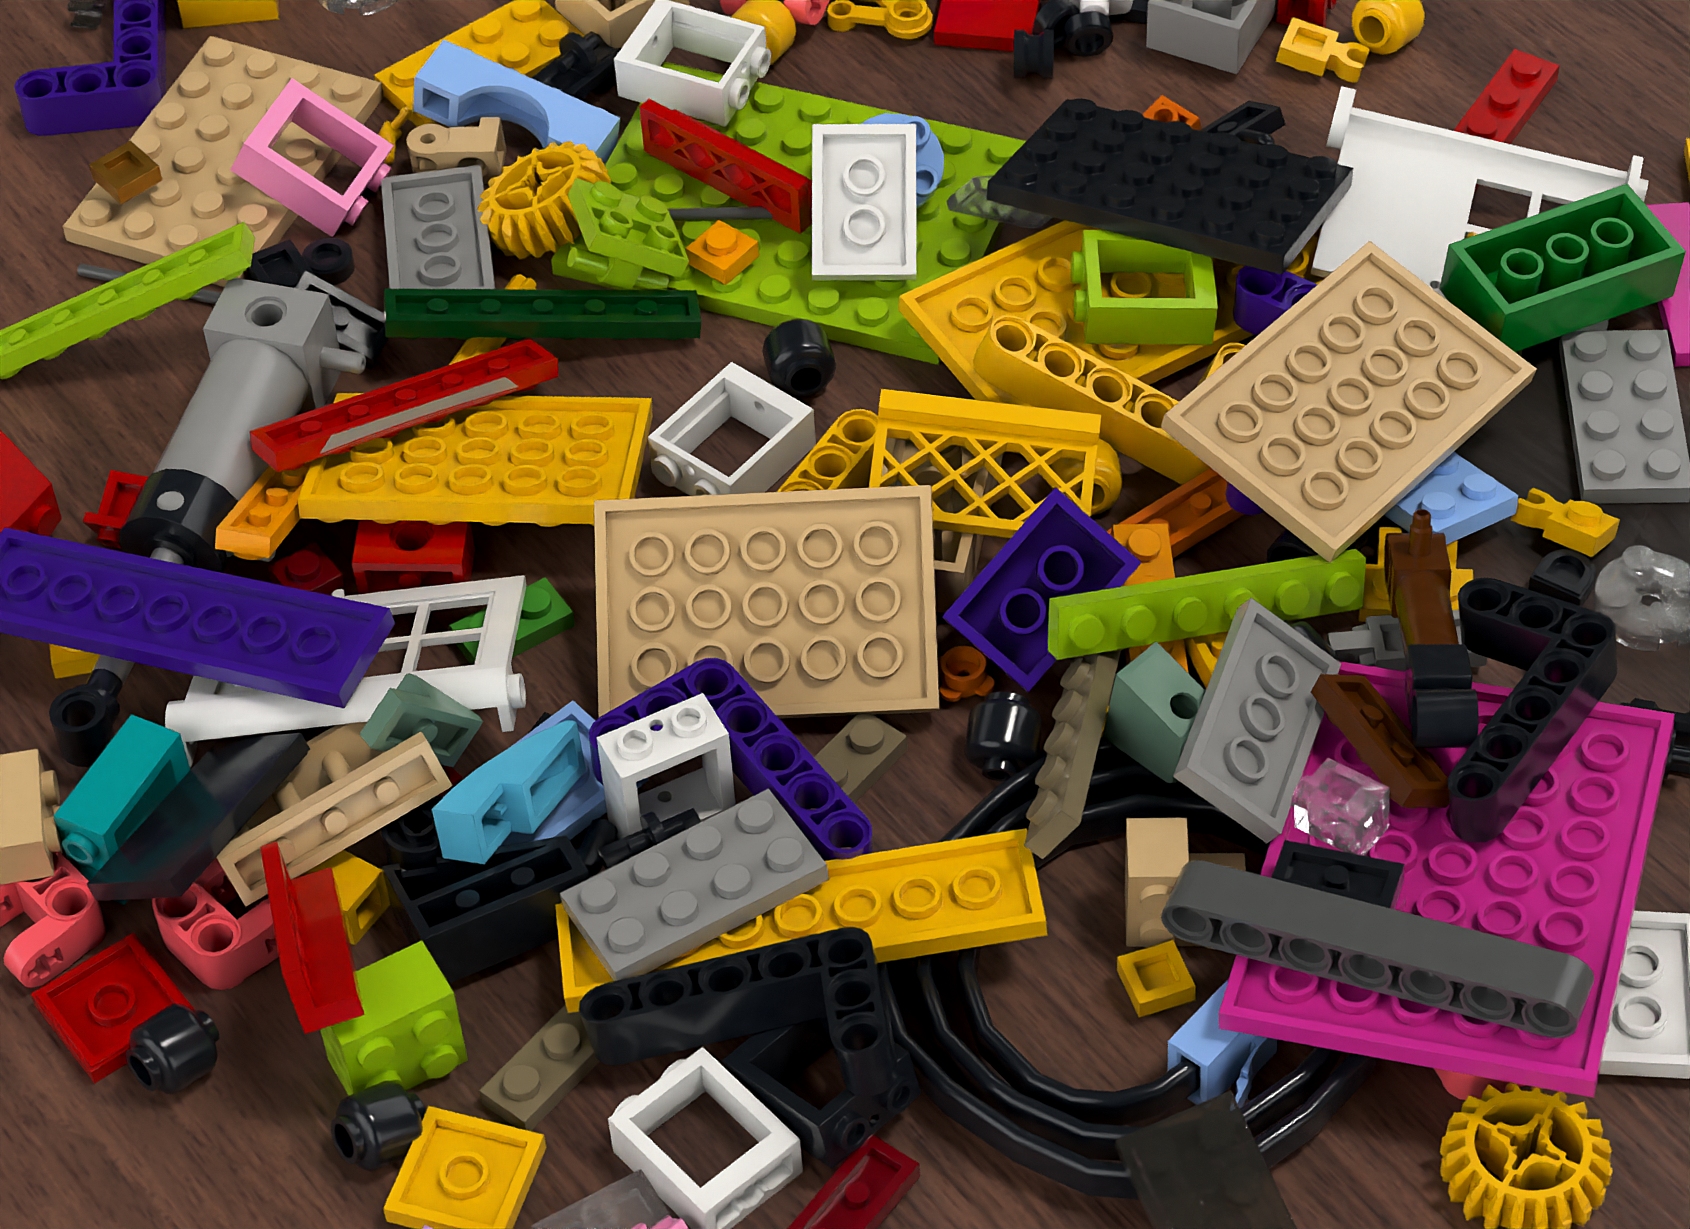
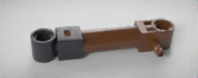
M1419 509L1413 513V521L1410 525L1409 533H1387L1384 545L1385 585L1391 616L1399 620L1406 660L1404 692L1412 729L1414 748H1469L1478 737V699L1476 690L1472 689L1473 676L1467 646L1459 644L1450 601L1452 572L1444 533H1432L1431 514L1425 509Z

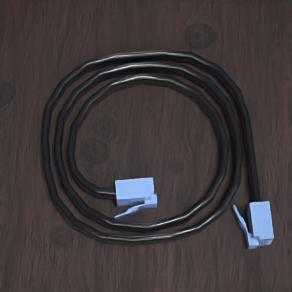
M1100 737L1080 825L1044 859L1033 852L1032 855L1035 869H1037L1073 845L1126 833V818H1187V832L1212 834L1264 856L1267 855L1270 842L1265 843L1180 781L1176 783L1165 782L1104 737ZM1047 754L996 786L938 842L1025 828L1028 831L1030 820L1026 818V814L1037 796L1039 786L1035 784V779L1045 764ZM981 946L959 950L956 969L957 991L980 1055L1010 1084L1008 1085L999 1079L951 1030L934 982L939 953L917 956L914 969L915 995L936 1057L968 1089L966 1090L953 1081L908 1034L892 988L896 960L878 963L885 986L893 1039L895 1043L909 1051L920 1089L944 1114L1013 1162L1088 1196L1172 1203L1249 1183L1312 1139L1369 1078L1380 1059L1350 1053L1331 1073L1343 1051L1315 1046L1313 1051L1294 1071L1243 1106L1252 1088V1081L1257 1072L1277 1052V1039L1219 1029V1010L1228 981H1226L1168 1040V1071L1153 1082L1115 1092L1076 1089L1041 1074L994 1027L977 980ZM1236 1081V1096L1228 1113L1166 1129L1125 1126L1160 1117L1186 1098L1207 1111ZM1245 1145L1243 1148H1239V1149H1235V1150H1231V1151H1227V1152H1223V1153L1211 1155V1156H1208V1157H1204V1158H1200V1159H1196V1160H1192V1161H1188V1162L1176 1164V1165H1173V1166H1159V1165H1169V1164H1173V1163H1176V1162H1180V1161H1184V1160H1188V1159H1192V1158H1196V1157L1208 1155V1154H1211V1153H1215V1152H1219V1151H1223V1150H1227V1149H1231V1148H1235V1147H1239V1146Z

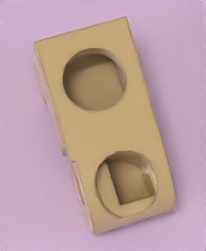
M480 117L479 127L445 128L439 124H424L414 128L407 137V147L413 173L481 165L484 184H489L488 181L491 178L502 174L501 168L505 162L506 145L500 117Z

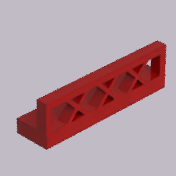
M650 98L639 106L644 152L748 207L760 206L767 209L772 214L773 220L799 234H802L812 224L811 179L676 109L671 110Z
M278 842L260 846L282 975L304 1034L365 1015L339 888L332 867L291 880Z

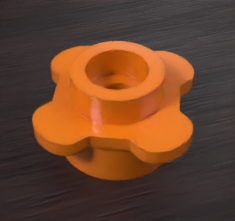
M970 646L954 647L943 656L938 657L939 676L942 683L940 686V696L946 701L956 702L960 698L971 697L975 694L980 696L990 694L994 690L995 683L994 679L987 675L986 672L987 657L979 650Z

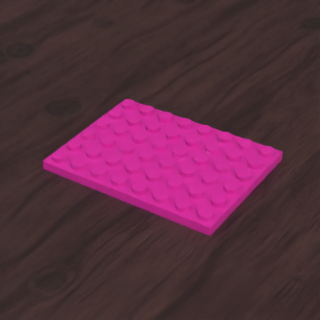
M1339 661L1341 666L1338 675L1365 676L1412 733L1404 692L1405 671ZM1472 682V689L1476 690L1478 699V735L1514 688ZM1598 702L1502 833L1487 842L1473 843L1462 840L1452 831L1449 804L1447 808L1418 807L1416 809L1401 807L1389 797L1387 788L1372 769L1359 759L1356 749L1341 730L1328 720L1325 711L1282 833L1270 842L1261 875L1272 878L1285 840L1405 864L1404 882L1395 910L1566 953L1579 958L1593 971L1595 980L1574 1034L1560 1039L1546 1037L1240 955L1235 957L1219 1010V1029L1594 1097L1672 739L1675 714ZM1469 748L1424 749L1443 773L1449 777L1450 772Z

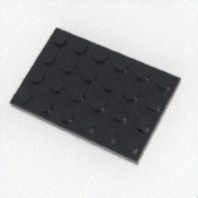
M1077 98L1072 100L1066 99L993 175L987 183L986 200L1282 275L1351 187L1353 167L1337 164L1334 159L1329 157H1307L1294 154L1279 145L1266 144L1261 146L1240 141L1237 136L1230 133L1211 134L1192 129L1190 125L1184 122H1161L1145 118L1140 112L1134 110L1116 111L1099 107L1091 100Z

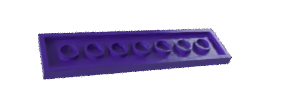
M5 527L0 533V633L344 709L395 624L391 610L388 607Z

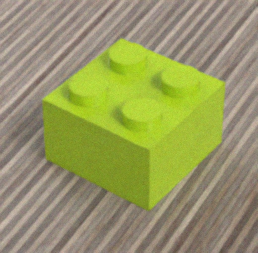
M423 941L417 942L356 971L365 1015L320 1029L328 1061L348 1096L388 1080L408 1090L431 1078H441L453 1071L456 1066L468 1061L454 992Z

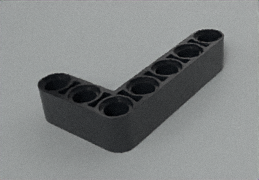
M1487 577L1476 578L1465 583L1458 592L1461 642L1467 646V650L1527 672L1450 772L1447 779L1451 829L1457 837L1473 843L1487 842L1502 833L1617 675L1615 623L1610 617L1563 600Z
M845 927L605 983L588 991L579 1004V1012L595 1056L599 1061L608 1065H622L827 1017L831 1042L843 1081L850 1092L860 1096H875L893 1086L898 1078L899 1068L883 978L871 938L867 932L860 928Z

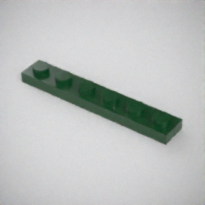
M384 288L386 337H402L406 339H417L420 337L471 339L477 337L509 338L514 340L524 338H561L565 340L576 338H612L616 340L664 338L667 340H678L681 338H700L702 321L697 290Z

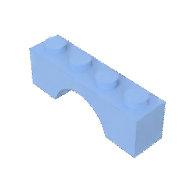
M444 39L416 74L414 80L413 111L448 127H464L470 123L480 121V117H500L501 120L510 121L528 129L539 139L544 149L552 142H555L558 146L567 141H572L574 145L585 144L589 150L595 152L598 158L602 159L604 165L617 145L620 117Z

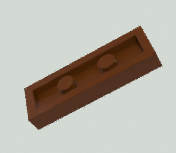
M1320 674L1310 693L1326 711L1328 720L1341 730L1356 749L1359 759L1368 765L1384 784L1389 797L1401 807L1416 809L1418 807L1447 808L1449 804L1448 777L1424 748H1414L1412 733L1365 676Z

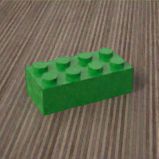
M1627 183L1449 244L1439 289L1450 303L1514 352L1673 297L1686 251Z

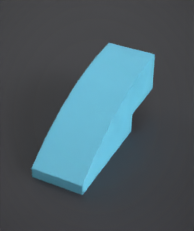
M565 720L506 749L473 771L453 787L432 808L443 858L485 864L512 831L533 834L586 771L577 721Z

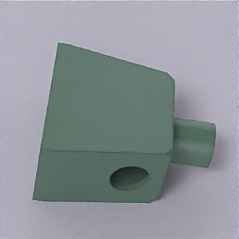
M1155 642L1116 674L1103 737L1165 782L1176 783L1179 780L1174 778L1173 775L1206 691L1162 646Z

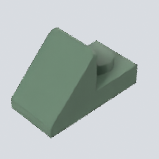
M407 673L396 689L389 688L359 735L370 748L386 752L415 734L422 732L440 764L454 767L482 725L483 720L476 713L420 677Z

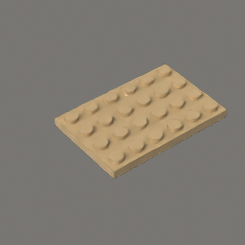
M210 36L130 139L159 165L163 181L123 204L116 201L96 183L63 225L66 241L147 265L242 222L246 223L255 236L253 253L278 244L298 214L230 171L244 142L292 78L362 125L365 124L384 97L381 82ZM292 121L271 148L321 182H323L342 155ZM247 269L241 275L236 277L240 279L251 280L247 273ZM220 279L212 284L225 287L228 280Z
M1369 241L1165 413L1161 428L1325 560L1332 562L1532 381L1537 369Z
M931 485L594 501L599 717L691 664L705 658H718L732 665L779 719L852 716L860 713L875 715L940 712Z

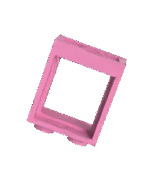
M292 78L244 142L230 171L331 237H334L344 221L351 226L357 221L368 203V200L362 197L367 188L374 193L380 188L381 179L387 177L392 169L384 162L394 145ZM291 121L362 168L343 196L271 149Z

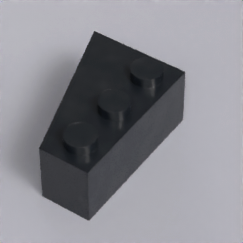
M566 835L499 846L485 864L465 861L457 862V860L445 859L443 856L436 857L437 866L401 871L399 863L381 866L394 916L410 945L420 941L424 942L448 984L558 939L555 904L562 903L560 893L590 878L589 871Z

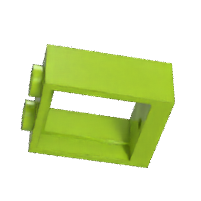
M1083 230L1081 252L1072 251L1071 282L1080 283L1081 290H1075L1074 321L1084 323L1085 344L1212 345L1218 311L1212 257L1107 230ZM1100 273H1184L1186 298H1102Z

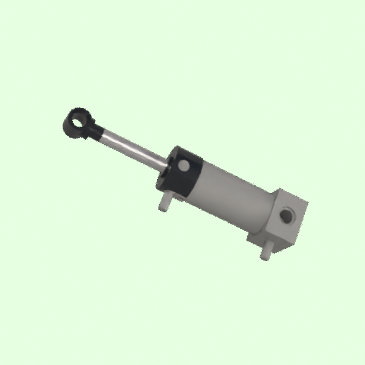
M240 278L228 280L203 327L210 363L159 462L142 486L119 531V545L123 552L220 573L224 572L234 553L215 549L216 528L269 467V464L252 451L250 431L324 407L341 371L360 374L365 369L366 358L363 353L341 350L339 347L329 294ZM275 551L269 558L264 557L257 560L269 562L274 558ZM100 655L85 685H79L73 689L66 690L51 703L49 710L50 720L61 755L68 763L77 767L92 766L115 736L113 724L120 712V705L116 699L135 662Z

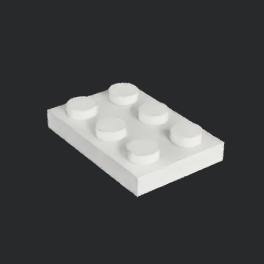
M812 124V280H916V124Z
M1634 911L1599 1074L1690 1079L1689 913Z

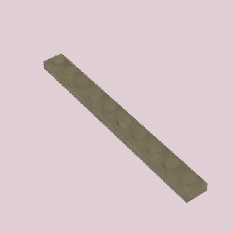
M860 713L814 759L855 804L908 750L907 735L871 713ZM565 1004L479 1090L482 1104L514 1127L532 1131L600 1062L595 1056L580 1012L568 1013Z

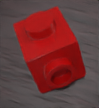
M110 470L98 514L85 512L83 523L98 534L96 539L98 542L121 549L119 545V531L142 486L149 477Z

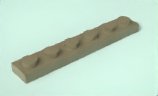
M1121 649L1072 657L1070 666L1060 681V685L1064 687L1062 698L1052 712V717L1056 721L1053 731L1044 744L1043 749L1047 752L1046 761L1036 776L1035 784L1039 786L1037 796L1026 814L1030 824L1024 846L1042 859L1080 825Z

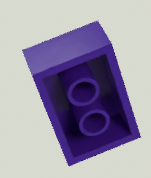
M1055 487L946 611L942 619L1024 691L1029 692L1057 660L1048 652L1049 598L1121 587L1142 562Z

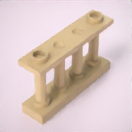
M367 722L335 725L307 741L310 747L308 754L216 857L244 905L248 906L268 894L260 846L278 842L292 880L451 788L452 784L422 732L415 734L386 752L370 748L359 735Z

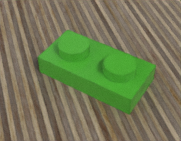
M546 577L526 587L512 658L575 626L573 611ZM487 607L449 625L450 631L482 628ZM479 641L455 643L469 663L474 665Z

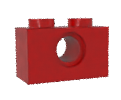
M359 520L352 558L358 594L470 582L475 554L471 523L453 521L449 524L434 525L427 521L399 520L390 524H380L373 520Z

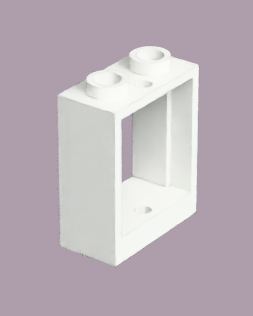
M656 0L614 58L618 96L644 103L650 98L671 110L676 109L690 117L725 127L736 110L742 109L745 106L750 89L758 77L763 78L766 75L771 61V51L766 48L764 26L670 0ZM673 47L732 63L719 83L660 67Z
M731 362L648 436L652 473L663 484L670 487L675 486L689 496L765 493L816 445L814 409ZM732 416L770 440L728 477L690 453Z
M704 693L597 737L608 821L617 828L618 839L642 830L640 817L651 811L656 814L661 822L694 808L701 822L736 805L729 733ZM654 725H660L663 727L659 731H653L650 729ZM702 755L703 768L638 795L636 782Z
M703 1047L686 1060L680 1059L672 1063L657 1082L640 1095H632L619 1104L613 1115L608 1118L613 1152L682 1218L691 1229H731L803 1172L800 1138ZM706 1091L759 1143L700 1188L648 1135Z

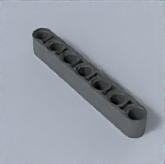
M1195 860L1183 866L1161 914V920L1166 929L1177 938L1190 943L1551 1038H1566L1575 1033L1595 980L1593 971L1585 962L1566 953L1207 861Z

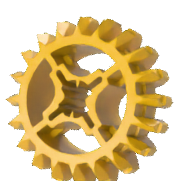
M567 141L558 146L555 142H552L542 150L533 148L531 154L523 158L517 156V161L511 166H503L501 168L502 174L491 178L488 181L490 188L480 194V198L483 201L479 204L477 210L483 212L480 220L483 224L488 225L490 242H494L497 249H501L506 256L516 255L520 260L532 254L535 258H540L546 251L552 250L554 253H557L560 246L567 243L574 244V239L582 234L567 195L575 179L578 178L591 183L603 181L609 184L611 179L607 174L608 170L602 159L598 158L595 152L589 150L585 144L574 145L572 141Z
M1512 1082L1506 1086L1505 1093L1499 1092L1488 1084L1482 1092L1481 1100L1468 1095L1466 1101L1462 1104L1461 1112H1453V1116L1450 1117L1446 1136L1442 1137L1440 1154L1442 1155L1440 1173L1442 1181L1449 1183L1448 1194L1451 1202H1464L1463 1213L1465 1214L1466 1221L1480 1216L1485 1217V1229H1497L1499 1226L1507 1229H1570L1571 1223L1584 1227L1585 1223L1590 1219L1592 1209L1598 1210L1599 1206L1604 1202L1606 1185L1610 1184L1612 1175L1611 1162H1609L1611 1156L1610 1140L1602 1138L1603 1128L1601 1126V1119H1586L1588 1110L1586 1109L1585 1101L1570 1106L1567 1105L1565 1092L1557 1091L1553 1096L1544 1094L1542 1088L1534 1086L1531 1087L1530 1091H1522L1516 1083ZM1553 1143H1555V1144H1556L1558 1147H1560L1563 1151H1561L1560 1149H1558L1557 1147H1555V1146L1553 1145ZM1480 1160L1483 1161V1162H1486V1169H1488V1170L1492 1171L1493 1173H1495V1174L1500 1178L1501 1181H1499L1498 1179H1496L1495 1177H1493V1176L1484 1168V1166L1482 1165V1163L1480 1162Z

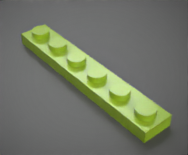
M242 222L0 330V379H8L17 374L24 366L42 358L45 360L53 359L63 353L67 347L80 341L98 339L108 333L112 327L130 319L141 320L146 318L157 307L175 299H189L197 294L202 287L220 279L231 280L238 277L251 266L255 236L246 223Z
M1351 549L1343 551L1332 562H1328L1320 555L1049 598L1048 652L1059 660L1149 645L1155 642L1160 643L1226 632L1230 629L1237 608L1250 598L1261 604L1282 621L1363 609L1366 557L1358 550Z

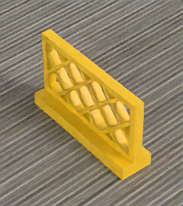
M881 389L869 488L888 487L897 480L903 486H917L918 484L908 473L929 460L945 477L931 487L933 529L1011 538L1046 499L1044 498L1035 505L1019 487L1039 473L1053 489L1056 487L1090 517L1101 415ZM887 438L911 440L920 451L899 464L885 449ZM950 445L963 446L975 458L955 471L939 452ZM1004 452L1021 453L1030 465L1009 477L994 459ZM1060 458L1084 461L1083 473L1066 484L1049 465ZM884 464L889 472L882 476ZM984 466L1000 485L980 498L964 479ZM954 487L970 505L958 513L943 512L933 500ZM1081 488V497L1079 499L1074 492ZM1009 493L1025 512L1014 520L999 519L989 506Z

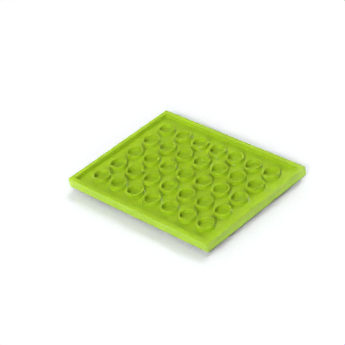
M663 62L661 66L717 83L724 76L723 74ZM755 82L750 89L745 106L742 109L736 110L725 127L700 119L696 120L812 180V124H861L867 119L884 113H902ZM638 106L605 164L608 170L607 174L611 179V185L619 189L620 192L640 198L643 195L654 197L663 202L668 209L748 207L644 152L640 109ZM923 118L929 124L930 130L938 138L944 154L943 177L935 194L921 207L916 208V280H812V224L802 234H799L773 219H745L721 221L758 241L759 257L727 285L688 264L681 278L665 274L669 278L666 290H697L699 308L702 310L775 327L793 319H807L819 324L830 340L939 365L941 359L898 310L899 296L992 253L1013 207L987 201V183L1026 141ZM718 220L673 222L685 249ZM582 234L574 239V244L567 243L560 246L558 252L551 259L553 275L617 290H625L599 282L596 275L567 266V258L573 247L589 251ZM633 287V288L630 289V290H643V289Z

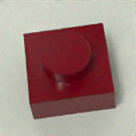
M315 541L268 565L270 578L274 584L332 596L334 590L345 589L342 573Z

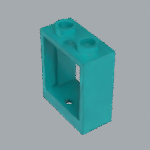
M131 714L53 817L68 861L88 881L92 879L190 771L180 733ZM113 900V901H116V902H118V903H120V904L125 905L128 900Z

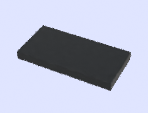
M301 733L218 740L86 884L94 898L107 901L181 897L308 754L310 747Z

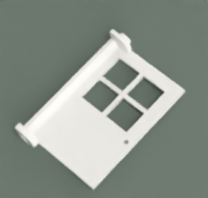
M1341 86L1326 147L1341 150L1338 164L1353 167L1352 184L1323 222L1310 274L1326 278L1367 242L1371 241L1447 300L1439 287L1449 244L1463 240L1464 236L1466 237L1470 232L1481 234L1492 230L1467 224L1476 184L1530 196L1527 217L1539 214L1541 199L1566 205L1627 183L1644 202L1648 188V180L1640 179L1644 157L1633 155L1628 172L1354 108L1352 105L1356 90ZM1609 319L1576 331H1607Z
M525 575L345 596L343 589L334 590L332 596L388 607L392 615L416 612L411 635L386 638L378 651L407 649L401 673L363 677L344 709L193 675L185 700L170 701L167 704L165 727L181 734L189 767H191L197 750V741L367 722L389 688L396 689L404 676L410 673L420 677L469 710L497 707L502 732L514 731L517 708H525L526 706L523 676L521 673L513 674L511 666L527 586ZM488 604L482 628L425 634L430 612L433 610ZM479 641L474 665L416 671L422 647Z

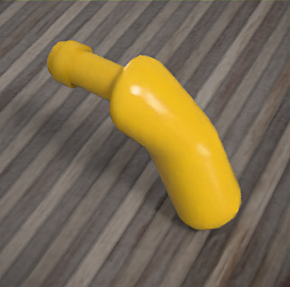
M408 106L402 107L400 113L392 122H384L378 134L394 145L384 162L386 165H391L394 162L396 141L402 134L399 128L413 115V110Z

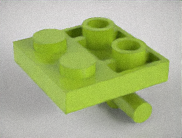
M578 178L575 179L567 195L589 251L573 247L567 258L568 267L596 275L599 282L625 290H630L633 287L643 290H666L669 278L665 274L681 278L689 263V259L669 210L663 202L647 195L639 198L620 192L619 189L607 182L596 181L591 183Z

